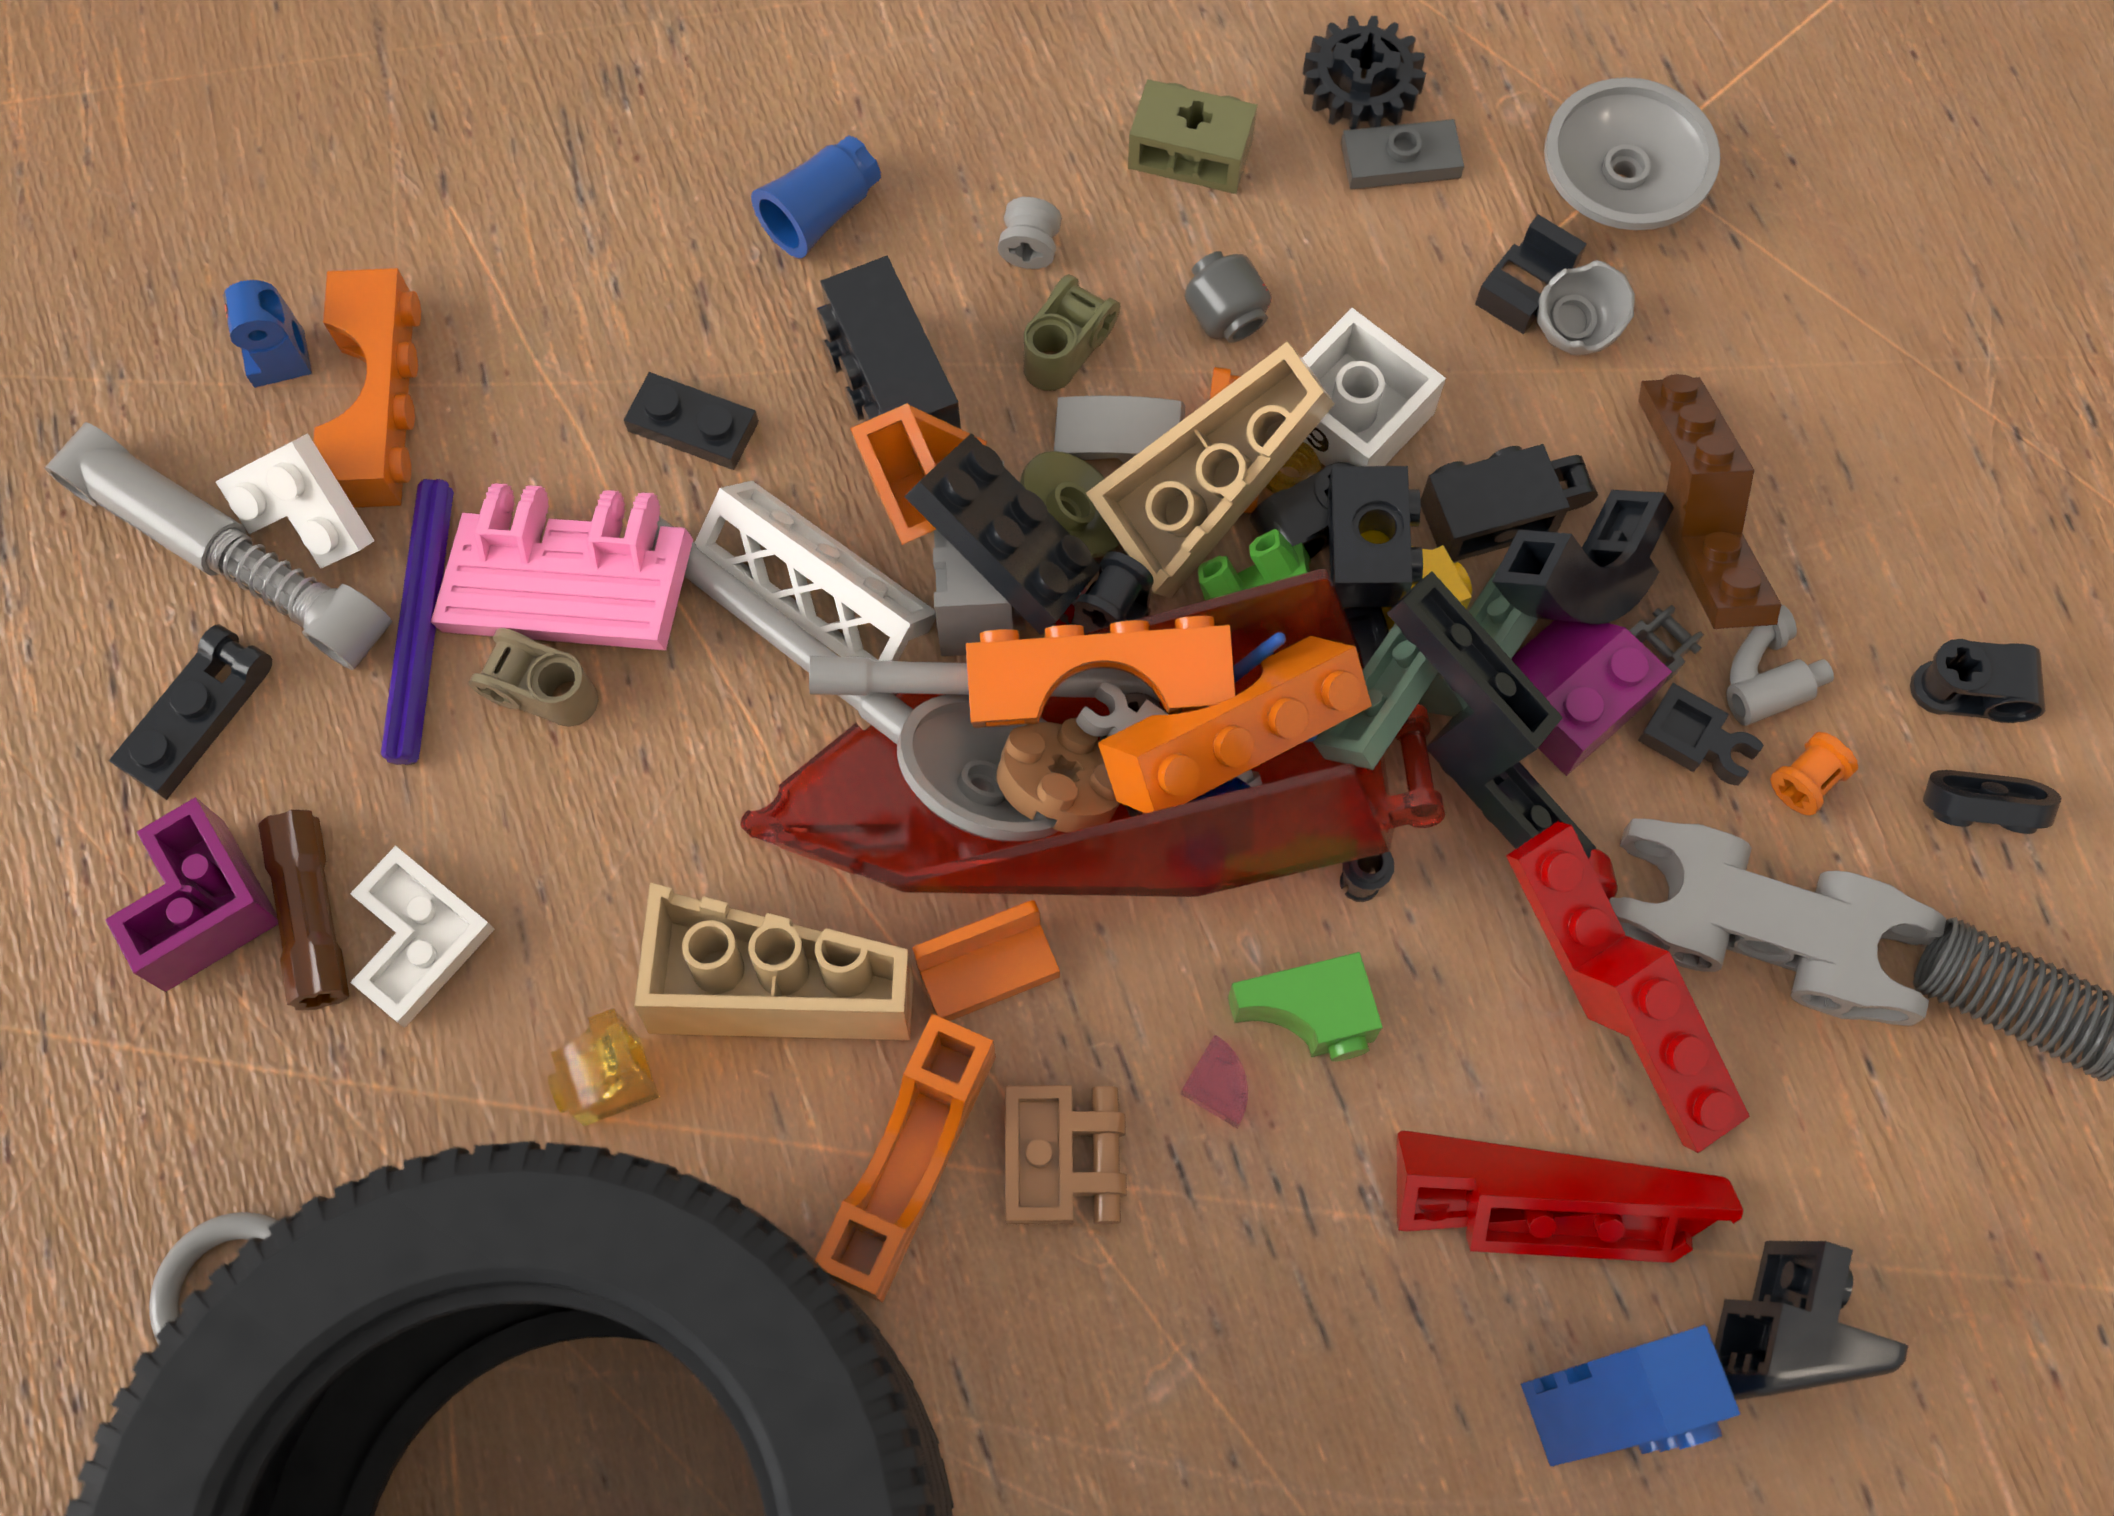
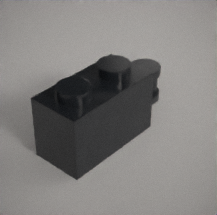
M1540 444L1526 449H1522L1520 446L1506 447L1495 452L1489 459L1467 465L1462 461L1445 464L1428 476L1420 500L1421 508L1436 546L1444 545L1452 562L1510 547L1518 530L1558 532L1567 511L1588 505L1597 498L1598 492L1592 483L1581 455H1572L1550 461L1544 444ZM1565 481L1568 489L1563 490L1560 482Z

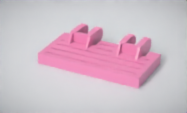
M491 484V487H488V492H486L487 496L483 501L480 514L462 513L431 623L441 632L494 636L498 628H507L521 633L532 640L666 650L693 538L686 528L661 526L655 551H652L660 515L659 500L654 493L642 492L635 496L634 506L631 508L624 538H619L625 512L624 497H622V493H619V491L606 490L600 494L592 522L548 519L542 543H540L549 507L548 493L545 492V488L529 485L526 486V489H523V493L520 495L521 501L518 502L510 531L511 513L514 511L513 507L515 505L513 490H511V486H508V484Z

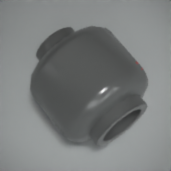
M1216 251L1205 256L1193 266L1192 272L1194 277L1188 283L1184 296L1203 330L1210 338H1226L1229 343H1235L1250 336L1266 323L1268 316L1265 312L1270 306L1272 296L1246 255L1232 254L1224 257L1221 251Z

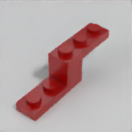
M1558 821L1507 854L1506 857L1587 1018L1630 1038L1683 1146L1699 1153L1748 1119L1750 1115L1670 951L1626 936L1572 825Z

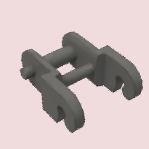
M1673 605L1664 611L1657 608L1652 613L1656 618L1649 625L1640 620L1629 630L1641 643L1645 640L1649 641L1668 659L1665 666L1672 672L1663 685L1681 669L1686 662L1682 658L1686 653L1691 650L1696 654L1702 648L1697 643L1704 636L1702 632L1692 636L1671 616L1676 609ZM1661 626L1682 644L1675 652L1654 634Z

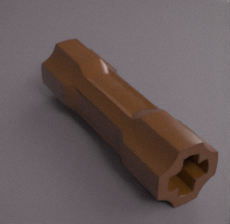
M289 810L285 813L269 815L258 824L265 869L271 877L283 950L280 963L287 1005L295 1007V1010L303 1011L317 1010L325 1006L339 1004L350 995L343 954L336 942L324 872L327 861L320 820L318 817L313 816L310 810Z

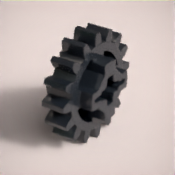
M1348 16L1346 29L1342 30L1331 22L1327 25L1325 38L1316 35L1313 37L1310 53L1305 55L1302 75L1305 76L1304 94L1314 95L1312 103L1314 112L1328 108L1330 110L1328 123L1334 125L1341 118L1349 120L1350 130L1358 129L1360 122H1368L1370 128L1380 127L1381 121L1385 117L1391 123L1397 125L1401 121L1403 110L1413 112L1418 95L1422 93L1426 72L1422 71L1425 55L1424 53L1413 52L1416 41L1413 35L1402 39L1397 37L1399 24L1394 22L1384 30L1378 28L1377 16H1371L1367 26H1360L1354 16ZM1362 69L1367 70L1365 79L1361 78Z

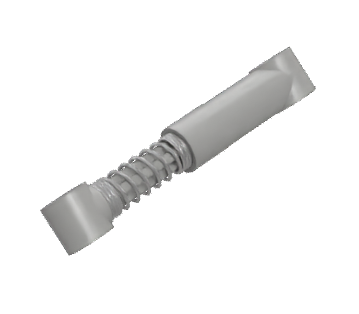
M85 422L45 467V470L56 481L83 501L94 507L100 505L210 576L224 575L227 580L237 582L239 588L250 590L252 596L257 599L262 598L266 605L276 607L277 611L283 615H289L291 621L304 628L302 634L315 647L350 670L356 668L392 623L391 618L378 605L352 587L341 584L338 589L330 588L322 582L317 583L314 577L304 578L302 569L291 570V564L287 560L278 562V555L274 552L266 554L265 547L262 544L253 546L252 538L246 535L243 525L139 461L116 440L90 423Z

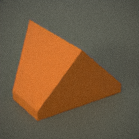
M908 403L850 428L875 490L901 544L903 545L937 530L904 496L970 433L921 411ZM975 436L983 445L986 446L987 441Z

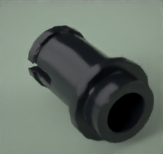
M1363 840L1354 843L1347 849L1342 860L1343 872L1340 876L1341 889L1349 886L1348 891L1345 893L1347 898L1355 902L1369 901L1377 895L1379 889H1382L1389 883L1394 873V859L1391 852L1384 845L1376 841Z

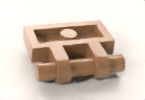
M1072 1085L1005 1086L1006 1225L1073 1224V1197L1084 1196L1093 1198L1095 1224L1121 1223L1120 1197L1127 1195V1175L1120 1173L1119 1137L1126 1135L1125 1114L1119 1112L1117 1087H1093L1092 1111H1072ZM1072 1136L1092 1137L1093 1172H1073Z

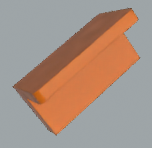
M1035 900L1014 906L920 943L912 948L918 971L935 1014L948 1021L1060 977L1059 967L1040 924V911Z

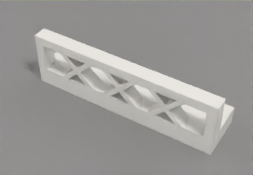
M753 481L719 488L695 540V544L701 552L841 657H866L874 661H898L908 641L928 633L936 619L933 608ZM726 520L740 530L746 554L734 557L715 543ZM760 545H762V546L765 547L766 549H765V550H761V549H760ZM776 555L786 562L792 588L780 590L769 582L763 557ZM748 561L749 567L743 562ZM806 577L814 583L808 584ZM822 588L832 595L840 621L826 623L815 613L810 591ZM790 595H795L796 600L791 598ZM854 612L860 615V617L855 618ZM871 623L890 637L879 660L863 649L857 625ZM838 629H842V630H843V634L840 633V632L837 631V630H838Z

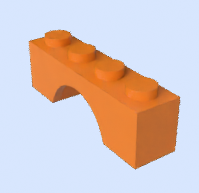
M398 268L327 271L323 323L342 353L358 358L367 364V374L363 389L356 401L340 416L314 427L313 442L354 508L401 506L403 483H409L411 479V459L409 451L405 447L406 430H412L415 423L414 405L409 395V378H415L418 373V357L416 348L412 343L413 327H418L421 323L420 300L416 291L409 290Z
M1213 616L1178 618L1175 620V629L1150 631L1148 621H1121L1110 624V633L1084 635V626L1060 625L1045 628V638L1020 640L1018 630H990L980 633V642L966 643L970 720L974 728L1039 724L1048 699L1063 682L1078 673L1098 668L1117 669L1139 678L1153 690L1165 712L1169 715L1210 707L1235 696L1230 625L1214 626Z
M1309 636L1260 663L1262 669L1261 677L1242 693L1213 706L1191 712L1151 715L1099 741L1098 745L1116 801L1158 818L1368 709L1372 704L1356 647Z
M931 1014L903 1073L899 1094L881 1141L860 1181L850 1195L843 1200L816 1256L815 1261L835 1282L883 1303L995 1061L996 1054L993 1040L935 1014Z

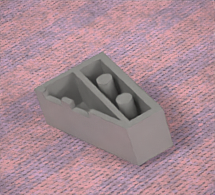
M935 530L933 565L936 570V592H934V609L941 656L966 655V643L980 642V633L984 631L1002 629L1026 630L1023 616L938 530Z

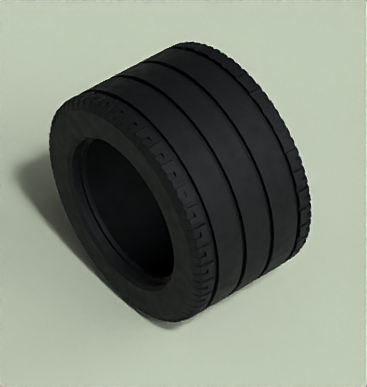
M521 1141L504 1144L475 1145L473 1154H470V1151L464 1147H454L440 1151L438 1154L404 1160V1169L401 1170L392 1165H385L369 1172V1176L360 1180H351L335 1187V1196L332 1198L315 1196L301 1205V1210L293 1216L283 1217L269 1226L270 1236L265 1239L251 1238L237 1251L239 1253L238 1257L230 1264H222L208 1277L212 1284L205 1291L193 1290L181 1304L183 1311L175 1321H167L155 1336L160 1342L152 1353H141L132 1368L136 1375L128 1387H121L111 1404L112 1407L117 1409L110 1422H101L93 1440L94 1443L98 1444L93 1459L84 1462L77 1481L84 1482L78 1499H69L65 1515L374 1516L386 1485L410 1443L426 1423L459 1391L501 1363L528 1351L558 1342L602 1337H620L657 1343L681 1361L702 1382L730 1419L747 1452L759 1485L765 1516H953L952 1509L954 1504L944 1461L941 1459L938 1447L939 1441L922 1400L913 1386L914 1382L896 1353L868 1315L796 1240L754 1209L743 1205L738 1197L691 1174L682 1175L673 1166L624 1152H617L616 1155H613L606 1147L546 1142L545 1149H541V1145L536 1141Z

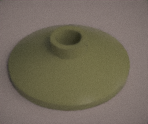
M1059 451L1041 453L1026 465L1022 472L1020 483L1027 490L1035 493L1042 499L1048 512L1070 535L1084 542L1093 558L1102 557L1119 545L1120 542L1086 494L1091 488L1105 479L1098 470L1074 455Z

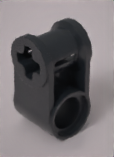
M1340 462L1328 465L1323 470L1291 488L1274 493L1261 502L1251 513L1249 518L1251 524L1260 536L1277 529L1292 546L1302 543L1310 559H1312L1321 550L1329 546L1328 488L1332 467L1355 465Z
M1115 551L1107 552L1100 562L1098 579L1090 585L1085 594L1079 596L1074 604L1075 611L1071 625L1084 626V635L1110 633L1111 623L1131 620L1148 621L1151 613L1149 603L1154 583L1152 574L1140 562L1128 555Z
M1952 639L1944 643L1933 656V661L1921 665L1911 677L1910 689L1913 698L1919 706L1934 714L1988 718L1991 721L2000 723H2018L2036 719L2046 711L2041 653L2038 648L2032 645L2019 643L1995 644L1965 639Z

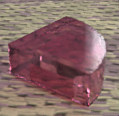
M1214 1035L1184 1085L1181 1095L1238 1129L1248 1101L1246 1074L1240 1059L1233 1049L1223 1039Z

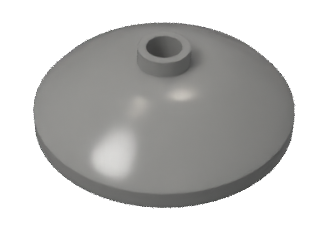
M1613 78L1590 84L1578 90L1558 108L1550 123L1545 139L1544 156L1546 168L1552 183L1560 195L1573 208L1586 217L1619 229L1650 230L1665 227L1684 219L1693 213L1707 198L1715 183L1720 167V147L1717 135L1702 110L1680 92L1666 85L1646 79Z
M941 695L923 702L909 714L898 737V763L912 791L938 817L970 834L999 841L1035 840L1058 832V830L1053 829L1057 820L1048 818L1039 812L1031 820L1018 812L1004 797L997 783V766L1001 760L1002 749L1009 733L1014 728L1024 725L974 728L970 720L969 695ZM1040 718V721H1039V722H1047V721L1044 720L1043 718Z

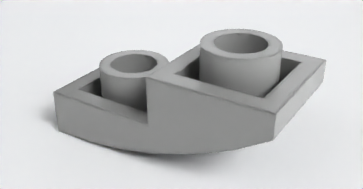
M1137 396L1058 397L1054 451L1068 453L1082 460L1118 458L1125 464L1185 419V404L1178 400Z

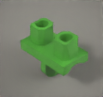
M1277 529L1255 538L1249 545L1250 557L1255 565L1237 573L1228 557L1220 555L1200 564L1198 567V577L1204 596L1205 616L1214 617V626L1230 625L1231 628L1242 623L1244 628L1249 630L1265 622L1273 635L1278 632L1284 633L1288 631L1284 613L1301 606L1300 595L1315 589L1309 569L1310 556L1302 543L1292 546Z

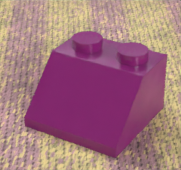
M1554 620L1511 659L1563 717L1538 749L1566 776L1655 697L1672 672L1629 630L1611 623L1586 624Z

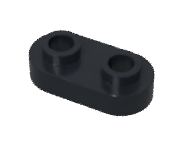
M1938 770L1932 772L1929 776L1923 802L1933 810V815L1936 819L1949 825L1966 827L1972 825L1973 822L1998 824L2016 833L2032 834L2037 829L2048 828L2054 824L2061 803V796L2049 786L2029 779L1956 770Z

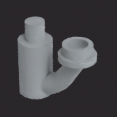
M1782 604L1777 625L1754 626L1737 651L1731 666V685L1727 688V701L1733 716L1744 726L1815 699L1817 688L1834 680L1832 667L1825 659L1808 665L1804 661L1796 659L1759 674L1758 665L1767 647L1773 650L1781 649L1788 644L1789 640L1794 639L1797 634L1794 617L1790 610Z

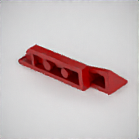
M1405 1130L1400 1131L1397 1137L1398 1230L1420 1231L1467 1227L1466 1238L1471 1252L1674 1263L1693 1251L1692 1237L1718 1220L1731 1221L1735 1224L1742 1219L1744 1212L1730 1180L1723 1176Z

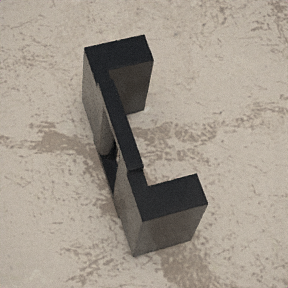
M1538 214L1528 226L1523 242L1519 246L1516 244L1512 245L1481 285L1475 305L1521 334H1524L1537 318L1539 306L1537 301L1541 293L1503 271V268L1510 261L1548 285L1550 279L1561 270L1576 268L1587 243Z

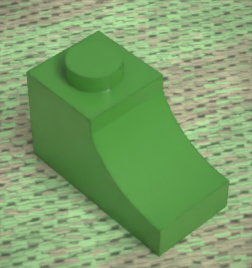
M1360 952L1232 983L1228 995L1234 1023L1262 1021L1282 1026L1295 1033L1308 1045L1311 1057L1329 1053L1333 1062L1352 1059L1369 1052L1368 1043L1374 1042L1383 1028Z

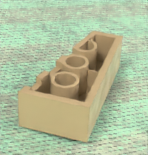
M650 882L634 1007L648 1034L910 1040L914 978L908 949L827 928L823 932L792 924L790 918L766 913L765 917L732 909L728 902L704 896L701 900L675 894L670 887Z

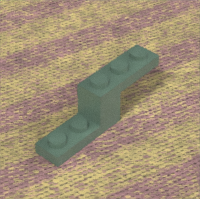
M1496 570L1468 612L1512 659L1538 618L1520 612L1506 600L1492 582L1497 572ZM1394 624L1363 669L1372 706L1321 732L1313 744L1324 759L1374 769L1417 704L1421 711L1450 717L1455 716L1469 705L1458 693L1448 686L1438 670L1414 644L1405 638L1401 629Z

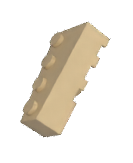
M1287 341L1091 488L1086 494L1128 556L1140 562L1152 574L1154 579L1152 591L1155 594L1171 599L1335 403L1300 354Z

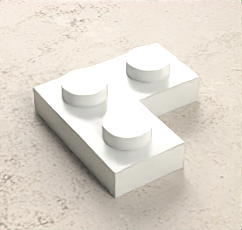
M308 433L215 481L248 534L287 516L320 569L354 554L374 542L370 532Z
M394 846L350 894L396 933L350 983L405 1028L495 929L397 846Z

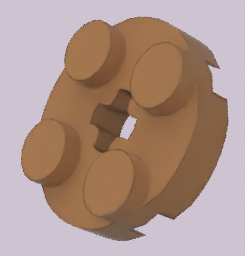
M1077 718L1067 719L1062 724L1039 722V724H1029L1014 728L1009 733L1002 749L1001 760L996 772L998 786L1007 801L1018 812L1031 820L1034 819L1037 812L1057 820L1053 829L1065 833H1089L1106 826L1120 803L1116 801L1098 745V737L1084 732L1076 723Z

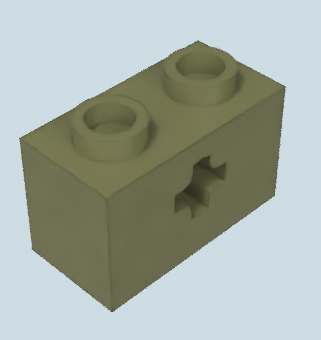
M1147 79L1129 134L1128 169L1237 194L1253 141L1257 104L1244 102L1233 96H1218L1188 89L1177 83H1162Z

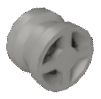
M1020 197L1010 201L1007 204L1004 215L1007 229L1001 233L997 248L1000 256L1007 262L1026 269H1040L1050 265L1053 262L1056 245L1052 238L1058 234L1062 221L1060 211L1053 204L1035 197Z

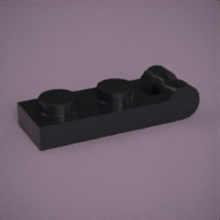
M220 624L212 626L201 637L198 644V652L108 761L167 800L265 679L272 666V657L254 645L244 647L239 643L238 635ZM227 664L231 667V674L222 683L215 679V677Z

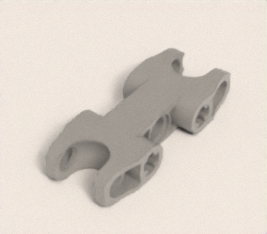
M1633 818L1624 829L1620 847L1624 848L1627 853L1657 866L1665 875L1669 886L1668 900L1657 904L1627 897L1610 898L1609 902L1626 936L1670 951L1676 965L1696 971L1716 972L1721 970L1726 949L1795 971L1796 975L1791 992L1792 999L1805 1007L1841 1019L1869 1020L1893 1025L1913 1026L1926 1017L1929 1000L1923 997L1922 993L1890 979L1882 970L1877 958V945L1880 939L1896 940L1911 945H1930L1937 937L1943 936L1947 920L1935 909L1914 900L1890 884L1850 872L1826 871L1821 873L1818 878L1816 891L1812 892L1746 871L1752 849L1750 844L1740 837L1701 824H1680L1655 819Z

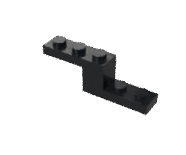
M1433 571L1430 572L1387 612V615L1401 629L1405 638L1421 651L1444 677L1448 686L1458 693L1469 705L1451 718L1426 746V750L1440 764L1443 771L1452 777L1477 805L1486 819L1494 824L1515 849L1560 821L1572 825L1589 859L1591 851L1596 849V846L1520 763L1522 759L1538 749L1563 717Z

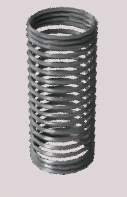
M1957 917L1946 920L1943 936L1937 937L1930 945H1927L1920 958L1913 980L1916 991H1921L1922 995H1928V998L1937 997L1939 1003L1948 1001L1950 1009L1959 1006L1961 1014L1970 1012L1972 1020L1981 1018L1983 1025L1992 1023L1994 1030L2004 1029L2006 1036L2015 1034L2017 1041L2026 1040L2028 1047L2037 1045L2039 1052L2049 1051L2051 1058L2060 1056L2062 1063L2071 1062L2074 1069L2083 1068L2086 1075H2091L2092 1078H2097L2098 1081H2106L2114 1077V995L2110 990H2102L2099 985H2091L2087 979L2079 980L2076 974H2068L2064 968L2056 969L2053 963L2045 964L2042 957L2034 958L2030 952L2022 953L2019 946L2011 948L2008 941L2000 942L1997 936L1988 937L1985 930L1977 932L1974 925L1964 923L1963 920L1958 921ZM1982 936L1983 940L1978 944V937ZM1994 942V946L1989 949V943ZM2005 947L2006 951L2000 954L2001 948ZM1981 951L1978 963L1968 978L1962 993L1954 1001L1957 989L1966 976L1971 963ZM2016 952L2017 956L2012 959V953ZM1992 957L1990 967L1976 989L1973 999L1965 1007L1967 997L1976 984L1984 965ZM2027 958L2028 962L2023 964V959ZM2004 961L2002 971L1992 985L1984 1005L1976 1013L1977 1005L1986 992L1996 969ZM2035 963H2038L2040 966L2035 969ZM2016 965L2014 975L2000 996L1993 1014L1987 1018L1989 1008L2001 991L2008 973ZM2046 969H2050L2051 972L2046 975ZM2027 971L2025 981L2015 994L2005 1018L1998 1024L2000 1014L2010 1001L2020 977ZM2058 974H2061L2063 977L2058 980ZM2039 975L2037 985L2023 1005L2016 1024L2009 1030L2011 1020L2025 1000L2031 983ZM1955 977V979H1954V981H1953L1951 987L1949 988V990H1948V991L1945 993V995L1943 996L1944 990L1947 988V986L1950 984V982H1951V981L1953 980V978ZM2072 979L2074 982L2069 985V980ZM2050 981L2049 989L2037 1005L2027 1030L2020 1036L2021 1029L2034 1010L2043 987ZM2062 985L2060 995L2049 1009L2055 992ZM2080 985H2084L2085 988L2080 991ZM2074 990L2072 1000L2061 1013L2066 997ZM2092 990H2095L2096 994L2092 996ZM2085 995L2084 1004L2073 1017L2078 1002ZM2103 996H2107L2108 999L2103 1001ZM2097 1000L2095 1010L2086 1020L2090 1006ZM2109 1005V1007L2101 1015V1012ZM2043 1020L2038 1036L2032 1041L2034 1031ZM2053 1028L2049 1042L2043 1046L2045 1037ZM2064 1034L2060 1048L2054 1052L2055 1045ZM2074 1042L2071 1054L2065 1058L2066 1051ZM2083 1051L2082 1060L2077 1063V1057Z

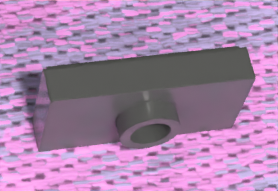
M1454 119L1343 130L1341 145L1350 189L1457 179L1462 176L1464 162Z

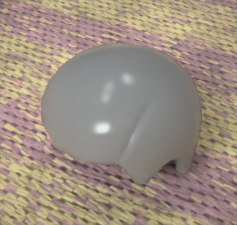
M1595 260L1581 267L1565 268L1550 279L1549 284L1544 287L1537 301L1539 303L1537 323L1552 346L1571 355H1588L1600 352L1620 337L1634 317L1635 293L1625 274L1606 262Z

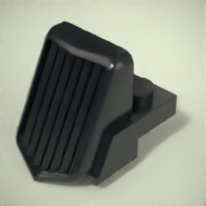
M1765 1241L1752 1301L1725 1299L1714 1345L1735 1400L1771 1396L1886 1375L1895 1372L1904 1364L1908 1345L1838 1322L1840 1309L1849 1301L1853 1289V1273L1849 1269L1853 1253L1852 1249L1828 1241Z

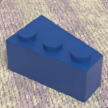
M1706 1325L1521 1383L1550 1467L1634 1446L1639 1447L1641 1454L1657 1450L1663 1452L1674 1448H1679V1450L1722 1437L1718 1422L1741 1415Z

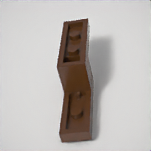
M1674 374L1662 380L1641 381L1638 402L1671 462L1666 496L1674 506V509L1664 527V531L1713 629L1777 625L1781 602L1742 534L1754 468L1700 377Z

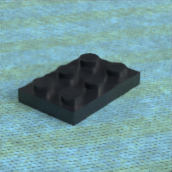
M972 433L904 496L1040 635L1045 632V628L1051 627L1057 622L1099 571L1100 564L1091 556L1084 542L1070 535L1048 512L1042 499L1035 493L1027 490L1003 466V462L998 454L990 447L983 445Z

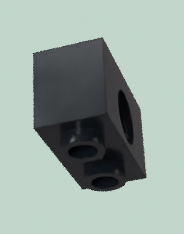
M1408 466L1332 467L1328 488L1331 607H1393L1411 590L1412 585H1416L1422 580V547H1411L1410 527H1419L1420 491L1419 489H1409ZM1369 530H1376L1384 533L1390 540L1386 543L1374 544L1366 541L1361 534Z

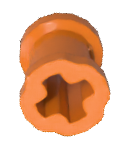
M1816 732L1805 743V751L1789 767H1779L1771 775L1770 782L1776 795L1784 804L1802 815L1811 816L1822 808L1824 803L1823 797L1839 781H1847L1859 767L1853 752L1838 738L1825 732Z

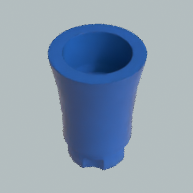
M849 135L838 144L827 145L809 160L784 176L755 189L751 194V202L760 224L770 238L789 255L795 258H804L819 239L842 216L866 198L870 187L881 179V172L877 161L871 156L865 145L857 138Z

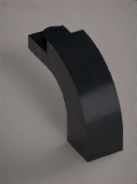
M1611 490L1582 547L1571 533L1518 530L1492 582L1513 607L1531 617L1586 624H1604L1617 620L1627 614L1641 601L1659 574V570L1650 556L1674 506L1663 492Z

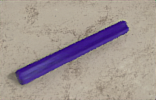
M423 479L417 485L381 747L382 757L387 759V762L396 765L415 764L420 755L436 627L431 623L443 579L454 495L448 482L441 479Z

